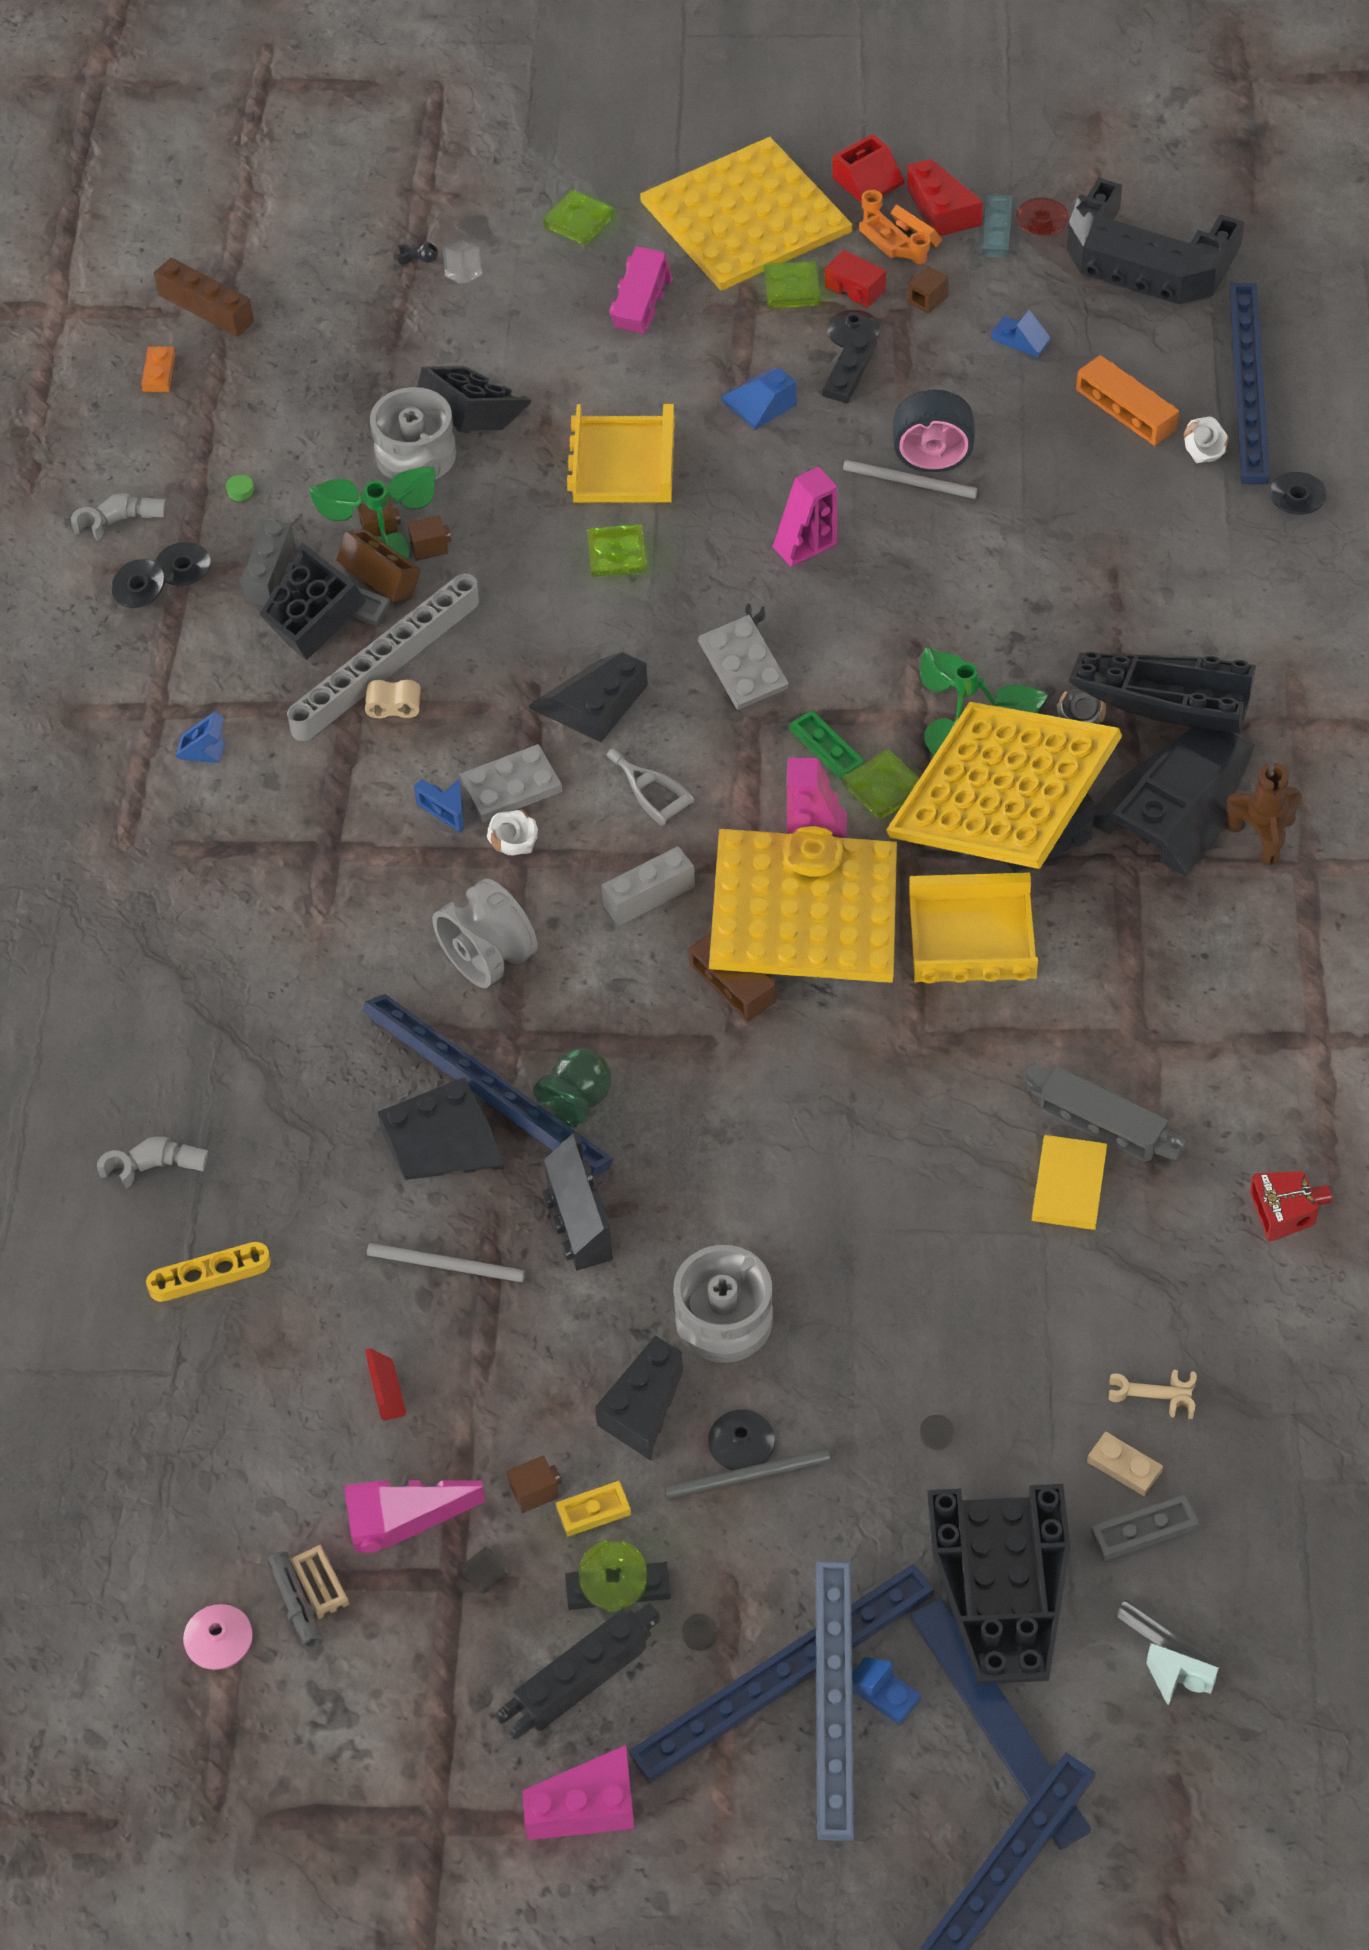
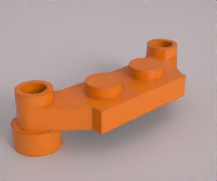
M876 190L865 191L862 194L864 219L859 223V231L891 259L900 257L912 259L916 264L925 263L927 261V252L930 250V236L923 232H916L909 238L880 212L882 194Z

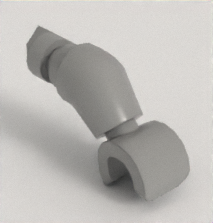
M126 493L112 495L98 506L96 510L91 507L77 509L71 517L74 535L81 534L83 528L91 526L94 538L99 541L104 534L103 524L109 526L122 519L137 517L138 514L141 515V518H164L166 499L142 498L139 501L138 497H131L130 494Z
M148 1137L131 1149L129 1156L119 1150L106 1152L98 1160L97 1170L100 1178L108 1177L114 1169H124L119 1176L123 1186L127 1189L132 1185L135 1179L134 1171L137 1169L139 1172L155 1166L174 1165L176 1162L178 1167L204 1171L208 1150L185 1144L179 1147L178 1143L171 1142V1139L168 1137Z

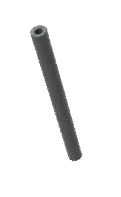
M823 1449L666 1485L664 1486L667 1499L823 1464L830 1462V1455L828 1449Z

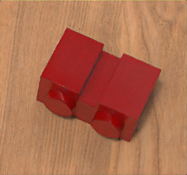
M842 250L825 267V287L841 295L846 292L852 301L868 308L886 290V270L846 250Z

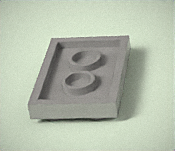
M750 615L699 636L698 642L737 710L788 689L789 683Z
M539 744L459 774L460 783L482 823L491 820L496 813L514 811L563 792L562 784Z

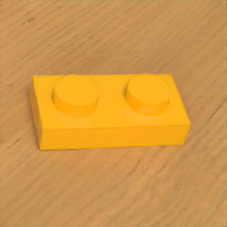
M620 1481L556 1502V1509L567 1537L631 1515V1509Z

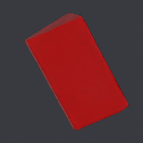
M372 1348L366 1349L365 1356L381 1419L386 1421L406 1415L393 1360Z

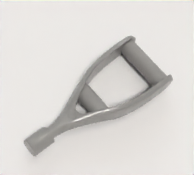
M616 748L608 751L607 757L616 765H620L625 771L638 803L659 825H665L668 819L688 805L692 806L694 804L693 796L667 775L629 763L625 760V756ZM656 782L674 792L679 798L659 812L649 803L640 790L650 783Z

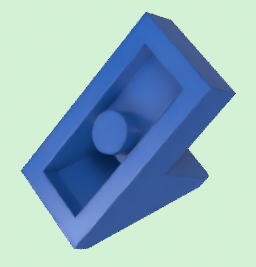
M1027 310L1020 321L1003 316L991 332V340L1039 358L1051 341V337L1029 310Z
M213 712L181 735L175 757L181 760L219 762L225 745V740L221 738L223 733L221 727L224 717L217 712Z
M423 779L414 785L417 805L458 832L464 829L460 780H457L444 793L438 786L431 785Z
M864 1657L852 1672V1692L899 1726L921 1700L919 1692L893 1675V1664L889 1661Z

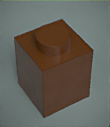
M927 266L908 283V303L929 314L948 297L949 277Z
M387 498V505L382 509L386 536L391 533H398L397 525L401 524L398 507H392L390 498ZM366 503L361 504L358 507L362 529H366L375 537H381L377 511L369 509Z
M440 515L407 522L410 543L416 561L448 554L447 542L451 541V534L448 525L443 526Z
M544 1455L507 1470L509 1487L522 1513L559 1498L557 1485L562 1484L560 1475L555 1465L549 1467Z

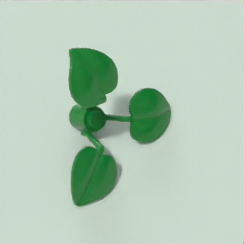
M421 467L403 471L391 479L388 487L381 481H371L365 486L364 492L360 493V498L357 487L346 479H332L319 485L309 486V493L313 505L318 512L325 518L336 522L350 519L353 515V507H360L365 501L369 509L377 511L381 537H376L408 560L410 549L406 538L397 532L386 536L382 509L387 505V497L394 503L401 501L402 505L409 510H418L429 505L435 493V469L433 467Z
M928 647L923 652L920 662V676L923 685L930 691L937 693L945 692L951 686L956 688L958 692L955 722L946 718L937 719L931 722L925 730V744L932 756H935L961 716L964 696H972L978 690V687L982 689L993 706L1038 713L1048 699L1046 693L1022 685H1007L998 689L995 699L984 684V679L978 678L977 667L974 664L965 662L956 655L938 652Z

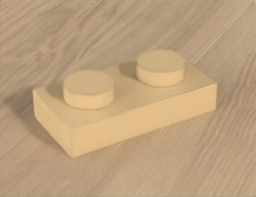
M1106 1431L1087 1457V1463L1144 1497L1163 1469V1465Z

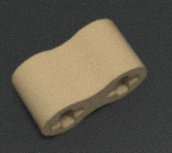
M383 680L371 681L367 685L365 712L373 718H385L392 715L402 718L415 717L419 713L421 687L413 680H401L395 683Z

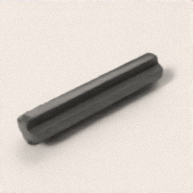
M1125 1600L1118 1608L1117 1617L1156 1645L1204 1663H1209L1210 1657L1131 1601Z

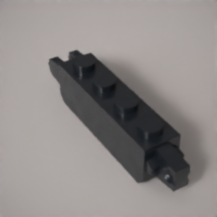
M651 1603L636 1613L632 1610L626 1612L624 1608L513 1691L514 1698L496 1712L494 1719L502 1724L519 1712L524 1715L509 1728L507 1734L514 1740L526 1734L533 1727L536 1731L543 1730L642 1654L646 1648V1640L651 1636L649 1630L660 1622L659 1612Z

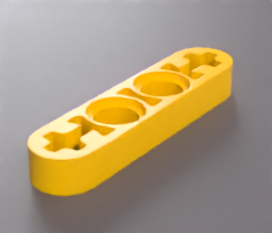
M251 1242L152 1271L147 1277L146 1285L151 1298L160 1302L168 1301L259 1275L270 1267L271 1257L266 1245L260 1242ZM258 1254L260 1261L253 1262L252 1255ZM238 1258L242 1259L243 1267H239ZM228 1261L233 1264L232 1269L226 1273L216 1271L217 1265L221 1262ZM197 1270L202 1273L201 1278L195 1282H188L184 1279L185 1275L190 1271ZM178 1276L180 1285H176L174 1277ZM164 1281L166 1288L159 1289L158 1282Z

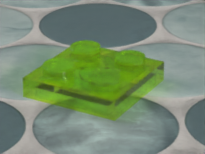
M572 189L543 218V226L587 245L615 215L614 207Z
M816 261L764 265L768 309L820 305Z
M642 524L587 529L591 577L647 573Z
M887 748L842 777V785L881 820L903 805L920 778Z

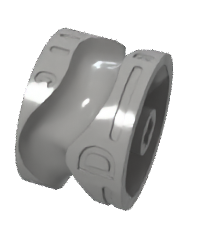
M409 387L388 393L374 405L370 415V425L375 441V458L378 468L386 477L392 479L395 475L406 470L433 467L436 480L451 469L456 458V445L452 431V412L449 403L444 397L426 388Z
M483 879L467 890L468 904L466 906L458 907L454 902H450L435 912L432 917L435 934L448 958L464 977L481 988H487L502 978L504 974V960L513 964H521L534 955L538 949L534 929L523 909L505 888L491 879Z
M715 1245L703 1248L689 1256L681 1264L674 1279V1309L677 1333L687 1349L700 1358L716 1363L736 1362L756 1353L767 1341L773 1325L772 1281L765 1264L752 1252L732 1245Z

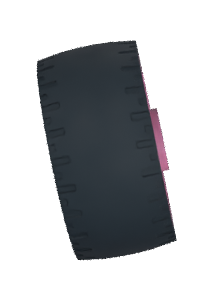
M939 389L923 390L905 398L899 404L894 414L892 432L895 453L906 466L923 472H945L963 464L971 455L975 440V422L968 402L953 392Z

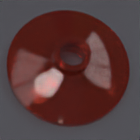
M1033 198L1019 206L1016 220L1018 225L1030 234L1040 236L1052 235L1061 231L1066 226L1068 212L1056 200Z

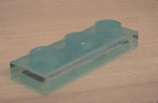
M987 195L982 256L1008 258L1012 196Z

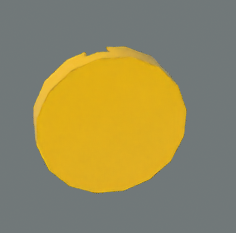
M817 826L797 829L796 833L792 835L790 833L786 837L783 844V857L786 864L792 870L806 876H823L833 872L840 865L843 856V847L840 839L832 836L831 831Z

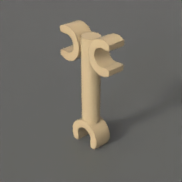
M1173 1370L1171 1386L1130 1383L1125 1376L1112 1374L1110 1375L1109 1384L1120 1386L1121 1390H1110L1108 1400L1120 1402L1127 1396L1171 1400L1169 1407L1170 1417H1175L1176 1408L1183 1406L1188 1410V1419H1192L1195 1412V1403L1191 1396L1196 1385L1197 1375L1191 1371L1190 1380L1188 1382H1181L1178 1379V1370Z

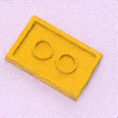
M1044 1135L1031 1221L1091 1230L1096 1229L1107 1149L1106 1143Z

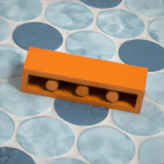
M1099 355L1078 370L1076 390L1153 446H1156L1177 430L1179 410L1159 397L1153 390L1142 385L1133 376L1118 368L1113 362Z

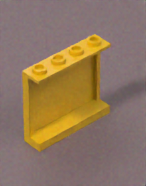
M577 404L576 415H571V432H575V435H570V451H574V455H569L568 468L569 471H572V475H567V491H572L573 503L672 502L675 431L674 404H663V416H582L581 404Z
M1030 873L909 876L914 982L935 983L941 981L966 982L976 980L992 982L1010 979L1019 981L1036 979L1038 957L1035 954L1030 898Z

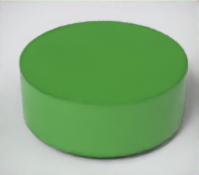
M246 475L231 477L226 483L229 498L234 501L249 499L254 494L252 479Z

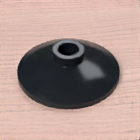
M845 310L837 313L830 319L827 333L833 343L844 348L852 331L878 338L880 325L878 320L866 311Z
M1289 472L1274 480L1270 489V497L1272 502L1282 511L1294 515H1306L1317 511L1323 506L1326 499V489L1323 483L1313 475L1303 472Z
M180 542L166 547L159 553L155 561L165 574V583L175 586H185L198 582L208 573L211 565L207 550L191 542Z
M138 559L122 566L113 577L111 583L112 595L120 605L127 608L146 606L153 602L162 592L165 584V574L162 568L152 560Z
M735 1410L722 1415L714 1422L709 1431L708 1445L710 1453L720 1465L730 1470H736L765 1463L774 1450L775 1436L771 1425L763 1416L749 1410ZM743 1432L746 1433L747 1436L744 1438H738L735 1434Z

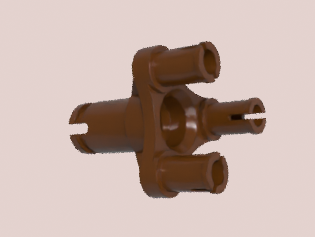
M1274 763L1272 772H1269L1268 764L1260 768L1256 791L1252 795L1239 792L1233 793L1227 798L1226 804L1228 812L1226 828L1232 832H1240L1244 829L1245 821L1251 824L1259 834L1263 845L1260 859L1269 865L1272 856L1273 864L1279 861L1280 849L1283 847L1286 838L1285 827L1295 823L1296 810L1300 807L1302 800L1299 790L1287 787L1289 772L1287 768L1278 763Z

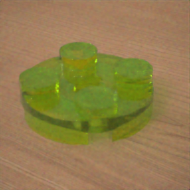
M602 1541L592 1546L584 1554L579 1571L580 1586L584 1596L596 1607L605 1609L608 1612H617L620 1609L633 1605L645 1591L648 1579L645 1560L633 1545L623 1541ZM610 1568L614 1571L619 1568L622 1571L619 1574L621 1580L617 1583L605 1581L607 1578L606 1569Z

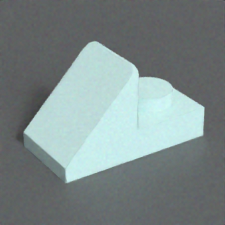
M1152 1643L1150 1645L1146 1664L1168 1705L1177 1682L1184 1684L1187 1689L1201 1693L1204 1691L1209 1694L1212 1693L1218 1667Z

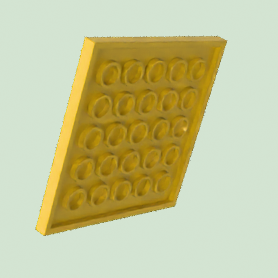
M771 137L640 193L641 202L720 291L852 232V223Z
M969 702L886 831L889 837L893 839L1040 869L1121 739L1120 729Z
M719 829L709 969L893 982L897 842L839 838L843 847L840 865L833 872L823 876H806L789 868L784 861L783 844L789 834Z

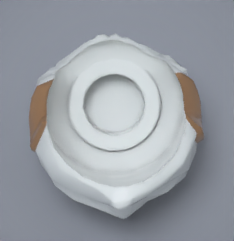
M1211 416L1202 417L1189 422L1183 435L1185 437V447L1197 464L1216 461L1227 452L1226 446L1229 436L1215 418Z
M522 809L496 813L489 823L487 839L496 851L507 855L531 853L538 835L536 820L533 817H529Z

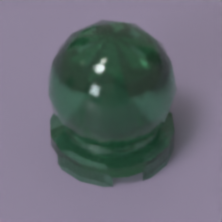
M575 1048L557 1059L551 1069V1075H543L533 1087L534 1096L541 1106L545 1102L555 1111L553 1115L567 1126L576 1128L580 1123L583 1124L591 1115L590 1108L598 1105L607 1096L611 1088L612 1071L607 1061L598 1052L591 1049Z

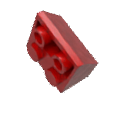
M873 133L833 155V180L861 204L862 194L865 191L876 190L883 196L904 184V178L890 148Z

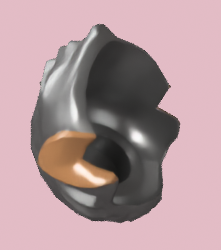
M1080 689L1064 691L1056 706L1060 718L1094 724L1102 722L1106 714V703Z

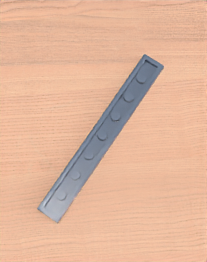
M816 1561L817 1840L853 1841L851 1562Z

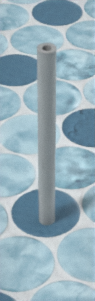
M845 460L843 470L968 498L976 499L978 488L851 460Z
M369 1243L367 1248V1255L521 1283L525 1279L526 1271L517 1268Z

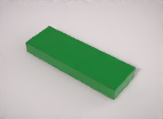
M813 710L789 723V730L843 783L866 769V762Z

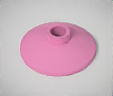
M217 1604L200 1610L190 1619L185 1628L184 1647L188 1656L200 1667L211 1670L225 1669L235 1665L250 1649L253 1638L250 1621L241 1610L230 1605ZM214 1629H222L219 1635L214 1636L210 1634Z

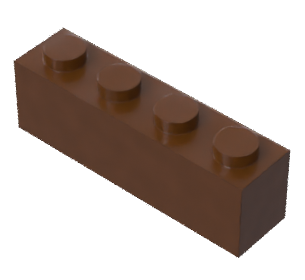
M169 258L154 272L159 296L238 337L254 322L250 298L176 259Z

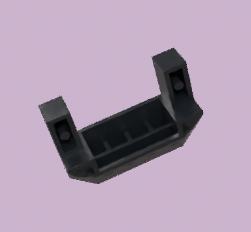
M1099 177L1087 196L1081 194L1078 196L1069 221L1067 251L1080 274L1178 305L1212 296L1242 245L1245 222L1221 214L1210 233L1198 230L1191 243L1115 221L1114 218L1121 207L1123 185Z

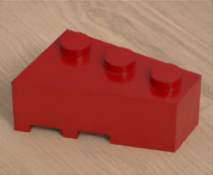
M933 159L907 165V190L925 223L935 229L939 236L982 226L983 201Z

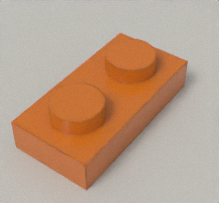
M896 205L890 212L896 220L895 226L904 233L908 231L912 233H926L930 236V244L935 248L942 241L935 229L900 206Z
M148 346L141 383L143 392H169L176 355L174 346Z

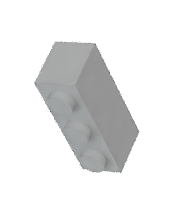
M677 846L602 884L603 907L615 923L620 926L695 888L694 865L680 847Z

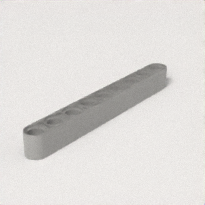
M460 574L453 578L295 702L287 711L292 737L299 741L309 740L362 699L366 695L369 682L386 680L479 605L477 579L471 574Z

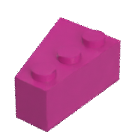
M636 246L633 255H629L627 259V272L625 277L619 281V294L617 300L611 304L610 316L616 328L645 334L656 313L654 308L656 300L662 301L664 292L661 290L664 284H670L673 278L665 252Z
M819 466L795 478L773 544V548L790 567L837 544V486Z
M788 758L787 834L796 833L797 829L801 827L817 826L831 831L834 837L847 838V813L844 808H841L836 792L832 791L830 780L818 758Z
M626 1745L522 1790L524 1820L528 1840L634 1829Z

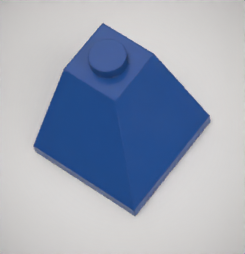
M780 367L763 371L721 396V401L756 430L797 405L796 381Z

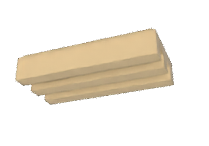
M321 1544L290 1558L293 1569L310 1604L313 1605L318 1619L323 1618L324 1613L328 1611L330 1613L337 1611L336 1608L341 1605L343 1608L349 1605L348 1598ZM318 1555L338 1597L331 1598L312 1559L314 1556ZM304 1561L325 1601L322 1605L319 1604L300 1565Z

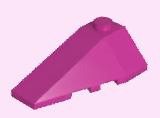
M409 1480L407 1487H390L389 1481H371L344 1486L355 1552H378L381 1548L391 1547L486 1502L482 1480H443L437 1483L435 1487L422 1485L420 1480Z

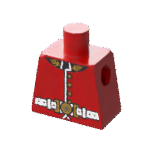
M1302 1171L1257 1173L1252 1176L1250 1194L1268 1242L1312 1227L1316 1223L1318 1206L1331 1204L1332 1202L1328 1185L1311 1188L1306 1173Z

